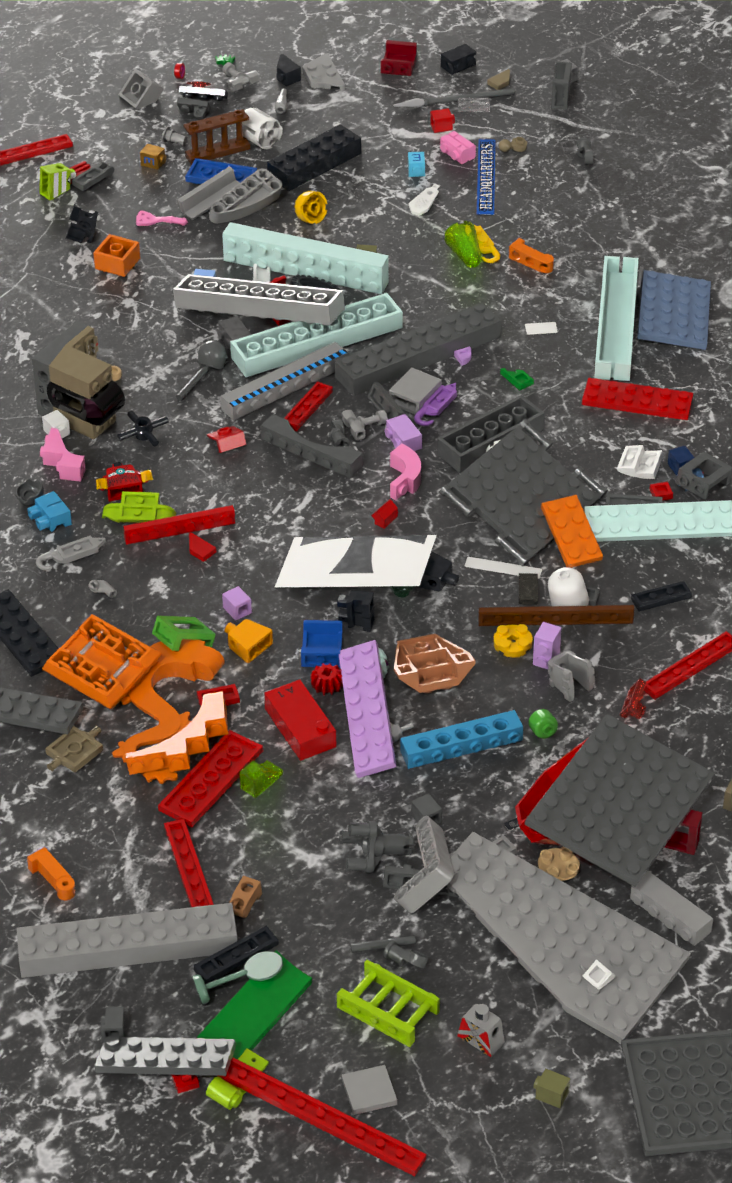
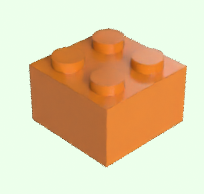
M111 234L93 252L95 269L123 277L129 273L140 259L139 242Z

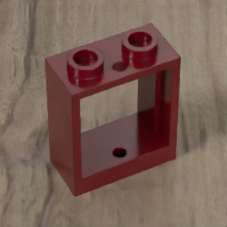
M690 810L680 824L689 827L688 834L675 831L664 848L695 855L700 841L703 812Z

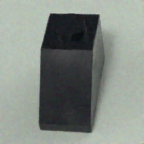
M280 54L276 78L286 87L301 81V67L284 54Z

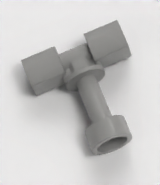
M227 62L222 68V71L227 76L235 77L233 80L228 81V87L232 92L242 89L246 83L251 85L260 81L259 73L256 70L246 74L243 72L238 73L235 65L231 62Z
M352 410L342 412V421L346 427L351 428V434L355 440L365 438V425L376 422L379 425H383L388 420L385 410L376 411L375 416L364 419L361 416L356 418Z

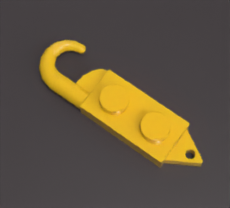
M468 223L465 235L478 253H492L494 256L491 259L485 257L481 259L486 263L499 261L500 253L483 228Z

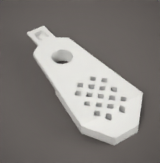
M434 184L431 188H426L409 203L411 213L420 216L428 212L439 193L437 189L440 185Z

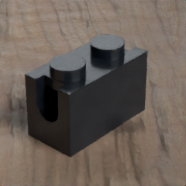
M464 43L441 53V67L451 75L476 65V59L474 58L476 51Z

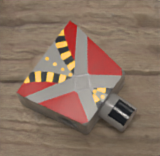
M475 1004L463 1016L457 1036L492 1057L505 1043L501 1019L490 1012L485 1004Z

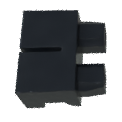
M351 590L349 595L340 594L337 600V607H341L338 621L348 622V628H353L355 625L362 626L363 631L371 632L375 621L374 592Z

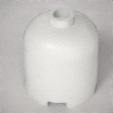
M564 567L552 573L548 580V591L552 606H588L589 596L580 572L570 567Z

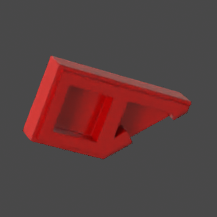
M192 532L189 533L191 555L204 562L216 553L215 546Z

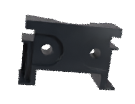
M74 204L69 220L75 221L77 224L71 222L66 238L82 243L84 236L88 237L87 243H91L95 233L98 212L95 211L92 214L89 211L81 210L82 208L76 207Z

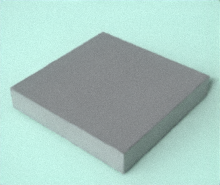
M385 1065L341 1075L353 1115L397 1105V1098Z

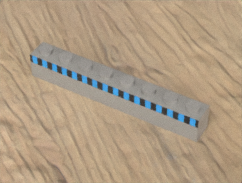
M336 342L221 395V410L234 421L334 373L335 361L348 356V352Z

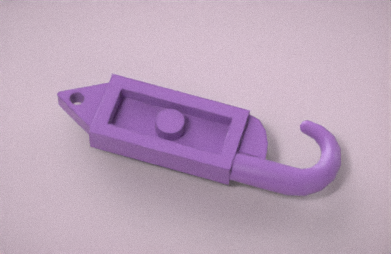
M456 383L446 386L441 385L423 404V407L414 416V420L418 425L429 426L434 423V420L422 421L421 418L425 414L429 416L439 415L457 397Z

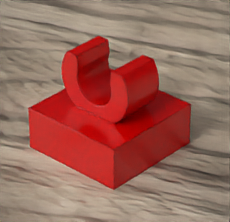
M171 1075L178 1094L199 1088L197 1075Z

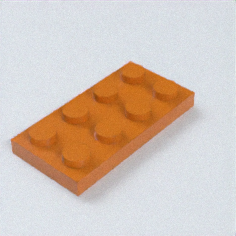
M577 495L541 504V509L566 567L572 568L603 559V554Z

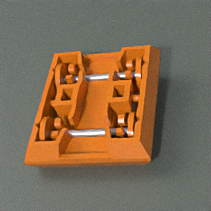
M91 614L65 644L46 661L42 669L112 710L156 664L162 654L103 619Z

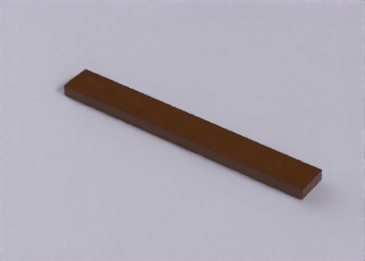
M634 605L479 608L478 624L479 626L541 625L543 622L552 625L633 624Z

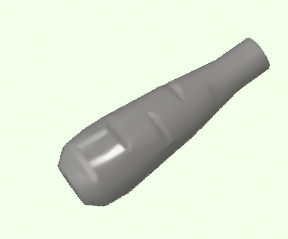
M284 88L281 90L274 107L278 114H284L287 110V90Z

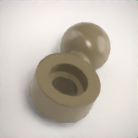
M523 137L513 138L512 142L503 139L499 142L498 146L502 152H507L511 148L514 151L523 152L527 148V141Z

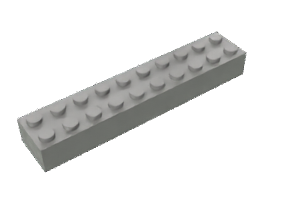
M188 274L173 289L176 308L198 310L199 312L210 311L213 313H228L229 315H244L245 317L256 316L262 319L274 318L275 320H290L291 322L302 321L308 324L320 323L322 325H331L345 310L343 290L191 274Z
M232 903L19 927L17 928L21 978L211 956L237 942Z

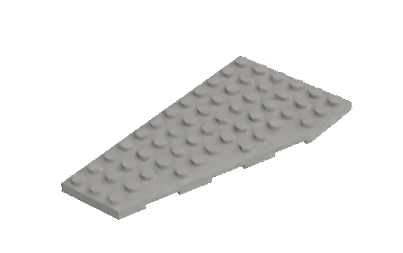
M472 832L450 857L454 876L446 886L474 911L475 917L495 938L498 937L518 958V962L539 984L542 983L562 1004L565 1012L619 1043L630 1036L690 958V952L475 832ZM596 959L616 976L600 990L583 977L584 973Z

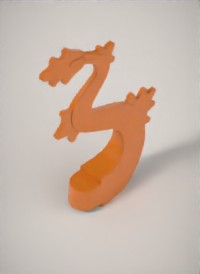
M182 639L179 651H172L161 641L151 645L150 647L161 652V657L126 694L121 703L126 705L132 702L140 710L159 721V724L131 736L125 742L120 741L118 743L119 748L112 753L113 757L122 758L123 762L126 763V753L135 752L140 746L161 743L183 730L191 722L189 721L191 717L190 712L178 714L169 703L154 691L153 686L158 681L168 677H180L191 681H196L197 679L210 681L225 664L221 653L214 648L204 646L206 643L201 640ZM169 768L141 773L149 783L153 779H157L160 784H164L167 780L176 781L178 779V774L170 772Z

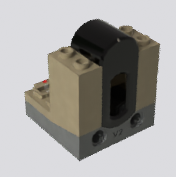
M76 321L32 358L38 414L42 416L58 410L69 420L70 429L94 440L110 425L114 424L116 413L125 405V395L122 388L113 381L111 364L96 357V352L99 349L98 338L94 335V328Z

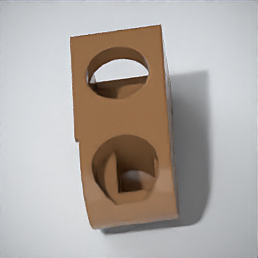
M246 876L242 877L229 902L233 905L234 915L242 918L248 916L252 905L262 895L261 881Z

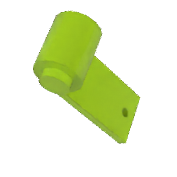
M248 1048L238 1059L261 1072L269 1064V1061ZM219 1076L211 1081L206 1090L207 1097L228 1110L238 1107L242 1096L246 1093V1091L230 1084Z

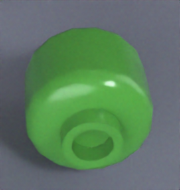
M546 709L535 711L529 718V727L538 738H549L558 729L557 719Z

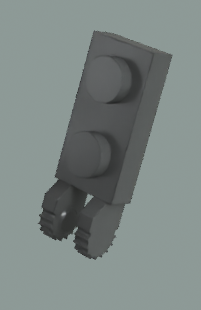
M101 162L73 178L72 185L85 191L105 177H110L115 169L112 166H108L105 162Z

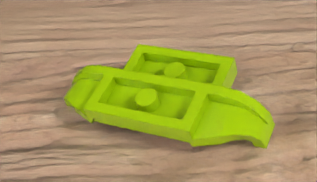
M122 491L121 503L105 505L102 518L107 517L118 523H142L176 516V511L167 505H159V493Z

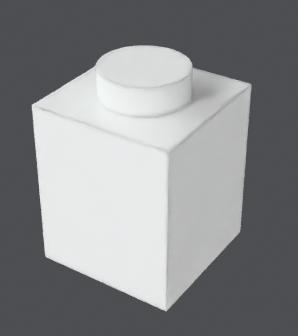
M58 410L42 416L43 430L48 435L51 428H57L61 438L70 435L69 420Z

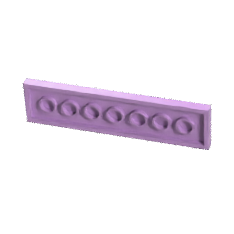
M376 640L340 650L339 660L343 676L342 681L355 774L358 778L394 768L396 767L378 644Z

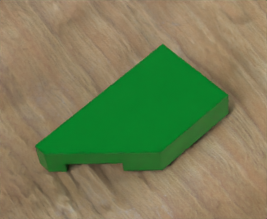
M506 368L500 369V374L519 391L534 385V379L523 370H516L515 372L507 371Z

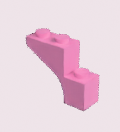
M51 428L49 435L45 437L44 446L40 449L43 465L56 466L60 479L81 482L86 470L84 456L70 453L65 448L59 430Z

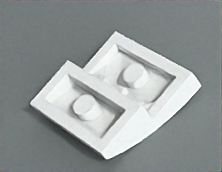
M643 445L626 446L617 471L633 477L655 479L663 459L662 450L645 451Z

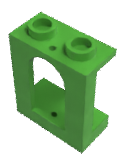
M157 616L152 634L172 651H179L182 639L205 641L206 644L204 646L212 648L216 635L196 617ZM174 624H190L189 629H179Z

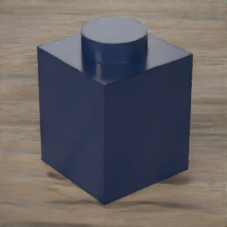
M681 446L669 450L668 465L677 475L679 468L695 457L686 446Z

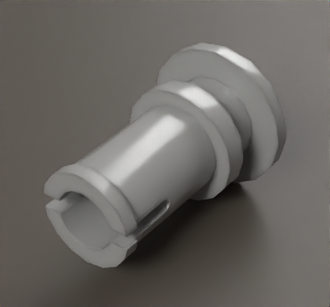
M167 126L162 133V141L165 142L167 140L168 142H175L185 146L187 136L175 133L174 130L170 131V127Z

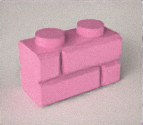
M452 131L440 138L441 151L449 155L453 160L464 164L468 160L470 161L475 158L476 146L457 132Z

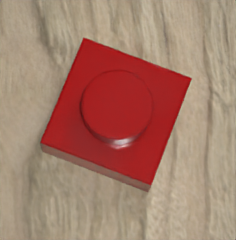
M668 481L650 484L649 490L652 496L662 497V501L673 499V492Z

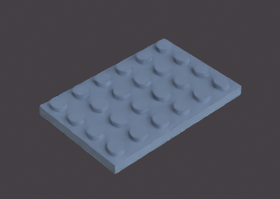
M644 270L637 339L706 350L711 281Z

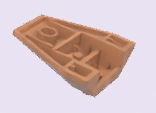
M430 634L397 641L394 672L401 681L419 693H431L433 690H447L453 686H458L476 663L470 652L437 634Z

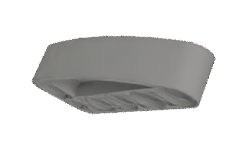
M258 169L211 205L209 220L216 224L230 222L263 209L279 198L282 182L268 170Z

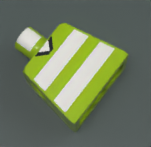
M62 163L41 166L40 194L50 201L70 189V179L76 177L75 170L69 169Z

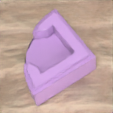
M470 347L454 351V357L461 366L471 360Z

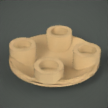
M563 846L561 848L542 850L538 859V867L555 878L566 881L578 874L580 862L571 850Z

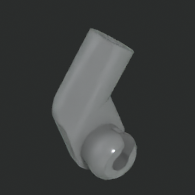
M91 580L89 582V588L94 593H105L110 598H114L117 594V591L105 580Z

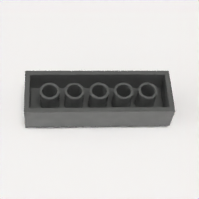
M520 395L438 437L437 455L456 471L462 473L486 453L489 445L491 447L494 445V441L503 439L524 419L530 421V425L538 432L544 430L545 413L524 396ZM523 430L529 437L532 436L526 430Z

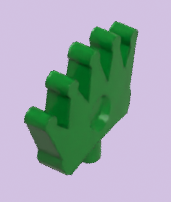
M224 54L223 57L220 55L219 58L215 56V60L218 65L222 64L224 66L227 62L233 63L235 56L231 58V55L227 57Z

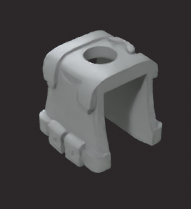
M568 650L548 661L550 686H555L564 694V698L569 702L574 700L573 678L587 691L593 689L595 672L592 662L587 658H579L574 652Z

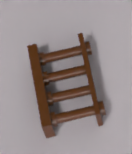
M244 109L183 124L187 133L191 135L192 149L185 151V157L191 165L195 158L212 160L250 150V143L243 137L242 122L249 120V116ZM236 123V138L228 140L227 126ZM221 127L222 141L213 144L212 129ZM206 131L207 145L198 148L197 133Z

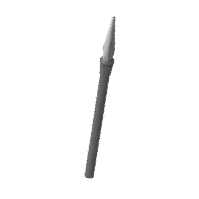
M515 89L435 98H415L394 104L393 106L418 108L439 103L514 95Z

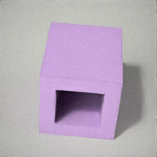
M239 586L222 594L223 608L235 621L252 613L251 599Z

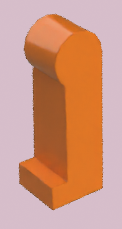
M518 238L509 246L510 259L542 273L553 271L554 258L552 255L543 254L525 245V240Z
M45 847L27 856L28 869L32 874L39 871L57 891L59 899L67 901L75 896V882L73 878Z

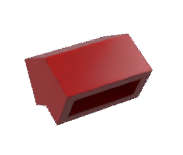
M391 499L371 515L375 520V525L385 529L398 517V507Z

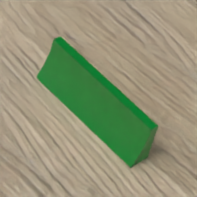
M276 950L275 953L279 954L283 961L281 971L276 976L267 980L254 981L249 979L197 1038L235 1039L236 1048L233 1058L238 1060L247 1048L252 1051L312 984V977L300 971Z

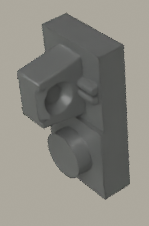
M180 97L177 99L179 110L185 113L194 112V117L197 119H204L206 113L210 114L211 107L208 101Z

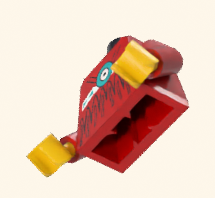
M115 462L111 468L106 469V475L96 479V489L100 491L107 489L108 502L121 500L122 491L143 492L142 484L153 480L151 470L140 472L135 470L131 464L123 465L121 462Z

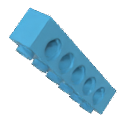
M512 710L400 738V752L408 769L522 741L523 725L516 711Z

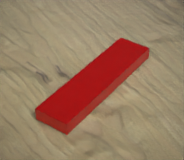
M317 381L284 417V419L288 420L294 431L297 432L333 392V387Z

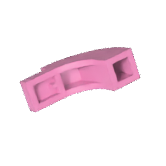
M401 443L390 452V467L402 473L390 483V498L394 500L405 495L407 491L414 494L421 483L420 458L415 451Z

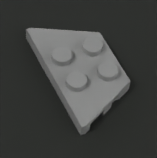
M328 53L302 66V71L311 88L331 89V86L340 87V90H345V84Z

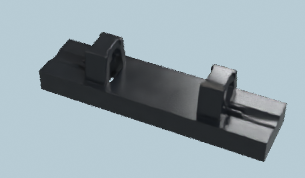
M266 925L194 964V971L196 974L201 975L205 984L215 979H221L225 977L226 973L245 964L257 953L268 951L279 945L278 938Z

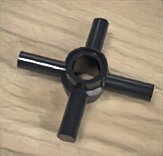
M129 411L127 415L135 425L133 429L117 434L119 441L136 435L138 440H148L154 447L157 446L159 441L152 434L153 428L169 423L167 416L151 421L148 417H138L134 411Z

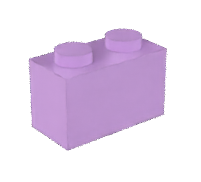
M406 414L386 420L385 435L388 439L390 438L395 448L402 443L413 451L422 449V434Z
M546 622L541 624L534 636L533 665L548 669V661L560 654L561 627Z

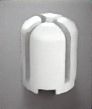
M258 108L244 110L249 116V120L242 122L243 137L262 149L273 148L271 145L277 139L280 140L283 128L278 120Z

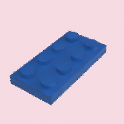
M195 158L185 179L186 182L202 184L230 166L234 170L236 180L241 183L257 171V168Z

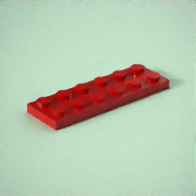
M588 378L582 398V405L688 420L693 393Z
M229 730L228 734L224 735L158 805V811L176 820L184 819L186 825L193 827L263 752V746Z

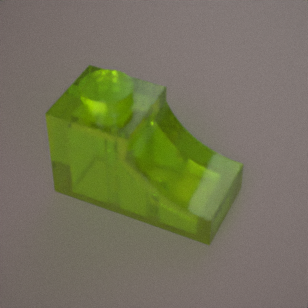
M253 760L240 771V789L257 798L283 775V769L268 760L262 764H258Z

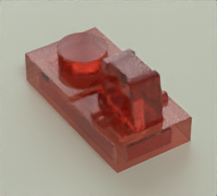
M641 678L629 688L619 714L624 719L628 715H632L637 719L644 715L646 707L639 701L645 695L644 688L646 682Z

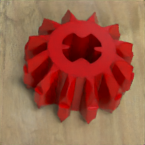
M322 663L321 667L315 666L311 673L312 688L316 690V693L322 692L323 695L326 693L332 695L334 691L339 692L340 688L343 687L342 670L339 669L338 665L332 666L331 663L328 665Z

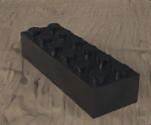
M339 124L267 161V170L282 182L284 189L291 191L362 154L361 137Z

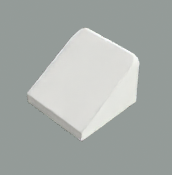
M597 959L583 975L598 990L616 977Z

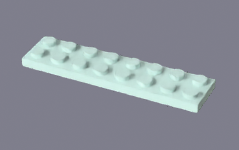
M732 500L584 506V513L597 542L732 536Z

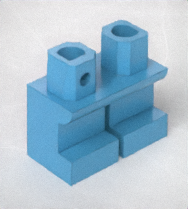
M54 491L34 499L35 505L27 508L29 518L31 520L35 519L39 530L49 528L53 532L56 526L63 524L65 527L72 525L70 510Z

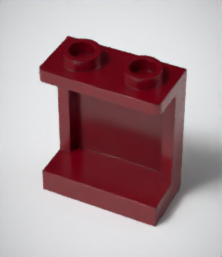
M387 40L384 59H381V73L411 76L417 57V43Z

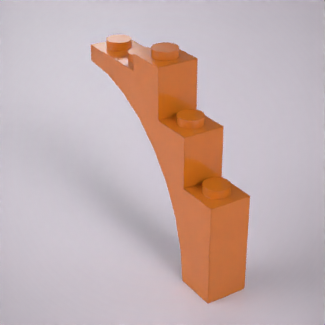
M223 691L204 694L202 705L197 715L183 730L171 738L143 750L126 753L125 759L129 775L169 768L170 772L190 769L189 755L209 752L210 737L228 734L227 708Z

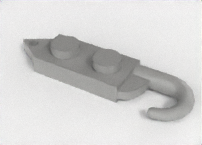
M90 535L56 547L55 550L40 555L36 559V565L41 570H51L52 566H44L42 562L53 559L58 563L67 564L98 553V549L106 542V539L92 538Z

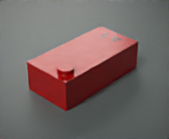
M300 679L264 692L265 710L300 761L336 748L335 728Z

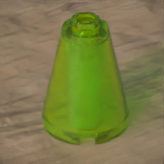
M463 221V224L457 222L445 231L444 241L467 267H477L482 261L475 226L469 221Z

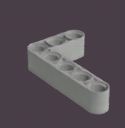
M429 816L422 817L415 827L424 868L400 887L394 896V900L409 913L417 911L445 887L454 876L444 831Z

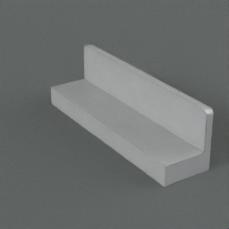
M230 166L179 198L178 203L181 212L191 220H194L210 210L211 205L240 183L235 178L234 170Z

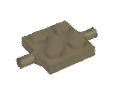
M73 726L69 734H63L45 748L46 754L54 759L47 764V768L53 772L58 766L62 765L76 773L103 751V744L95 740V737L102 732L101 729L95 726L91 731L85 732Z

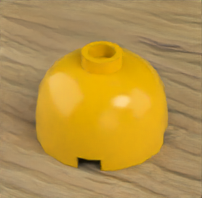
M303 192L295 201V213L305 223H320L327 214V210H325L327 200L321 192Z

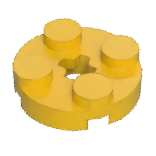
M524 624L500 625L494 634L493 644L497 652L500 650L504 653V656L516 658L525 655L527 650H531L533 637L528 631V627Z

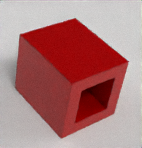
M449 108L430 111V125L434 133L453 130L455 117L454 114H451Z

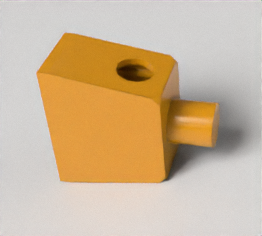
M245 619L237 626L230 622L225 627V633L228 634L229 648L248 664L273 644L272 629L251 620Z

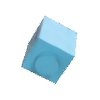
M408 152L409 177L425 176L424 152Z

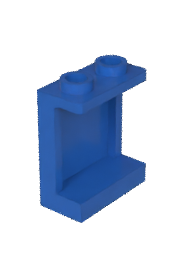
M304 620L301 667H321L322 663L325 665L331 663L332 666L338 665L341 668L339 654L340 650H342V621Z

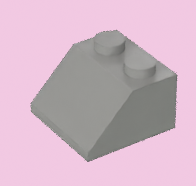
M135 68L118 95L134 108L140 109L156 102L164 88L148 75Z

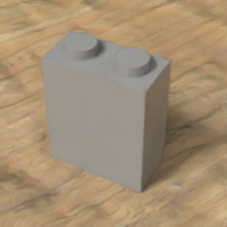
M411 368L389 390V395L402 410L416 414L442 385V379Z

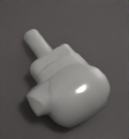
M390 722L393 743L403 737L402 732L413 728V723L400 727L399 724L393 725Z

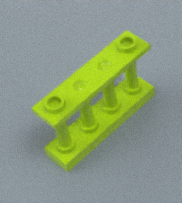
M366 960L364 962V979L352 992H348L343 988L338 991L337 1008L411 1047L415 1042L414 1026L427 1011L436 1015L439 1014L440 998L389 972L379 964ZM373 981L383 986L370 1002L359 998ZM391 991L401 995L400 999L388 1012L378 1008V1005ZM409 1001L419 1005L420 1007L407 1022L396 1018Z

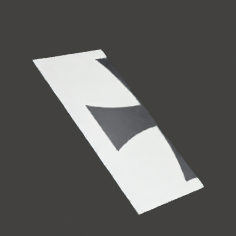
M437 535L294 537L275 588L420 586Z

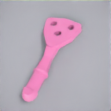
M140 211L136 216L137 226H149L159 222L185 226L188 223L186 218L173 216L155 217L145 211Z

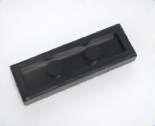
M684 581L631 594V600L639 612L692 598V592Z

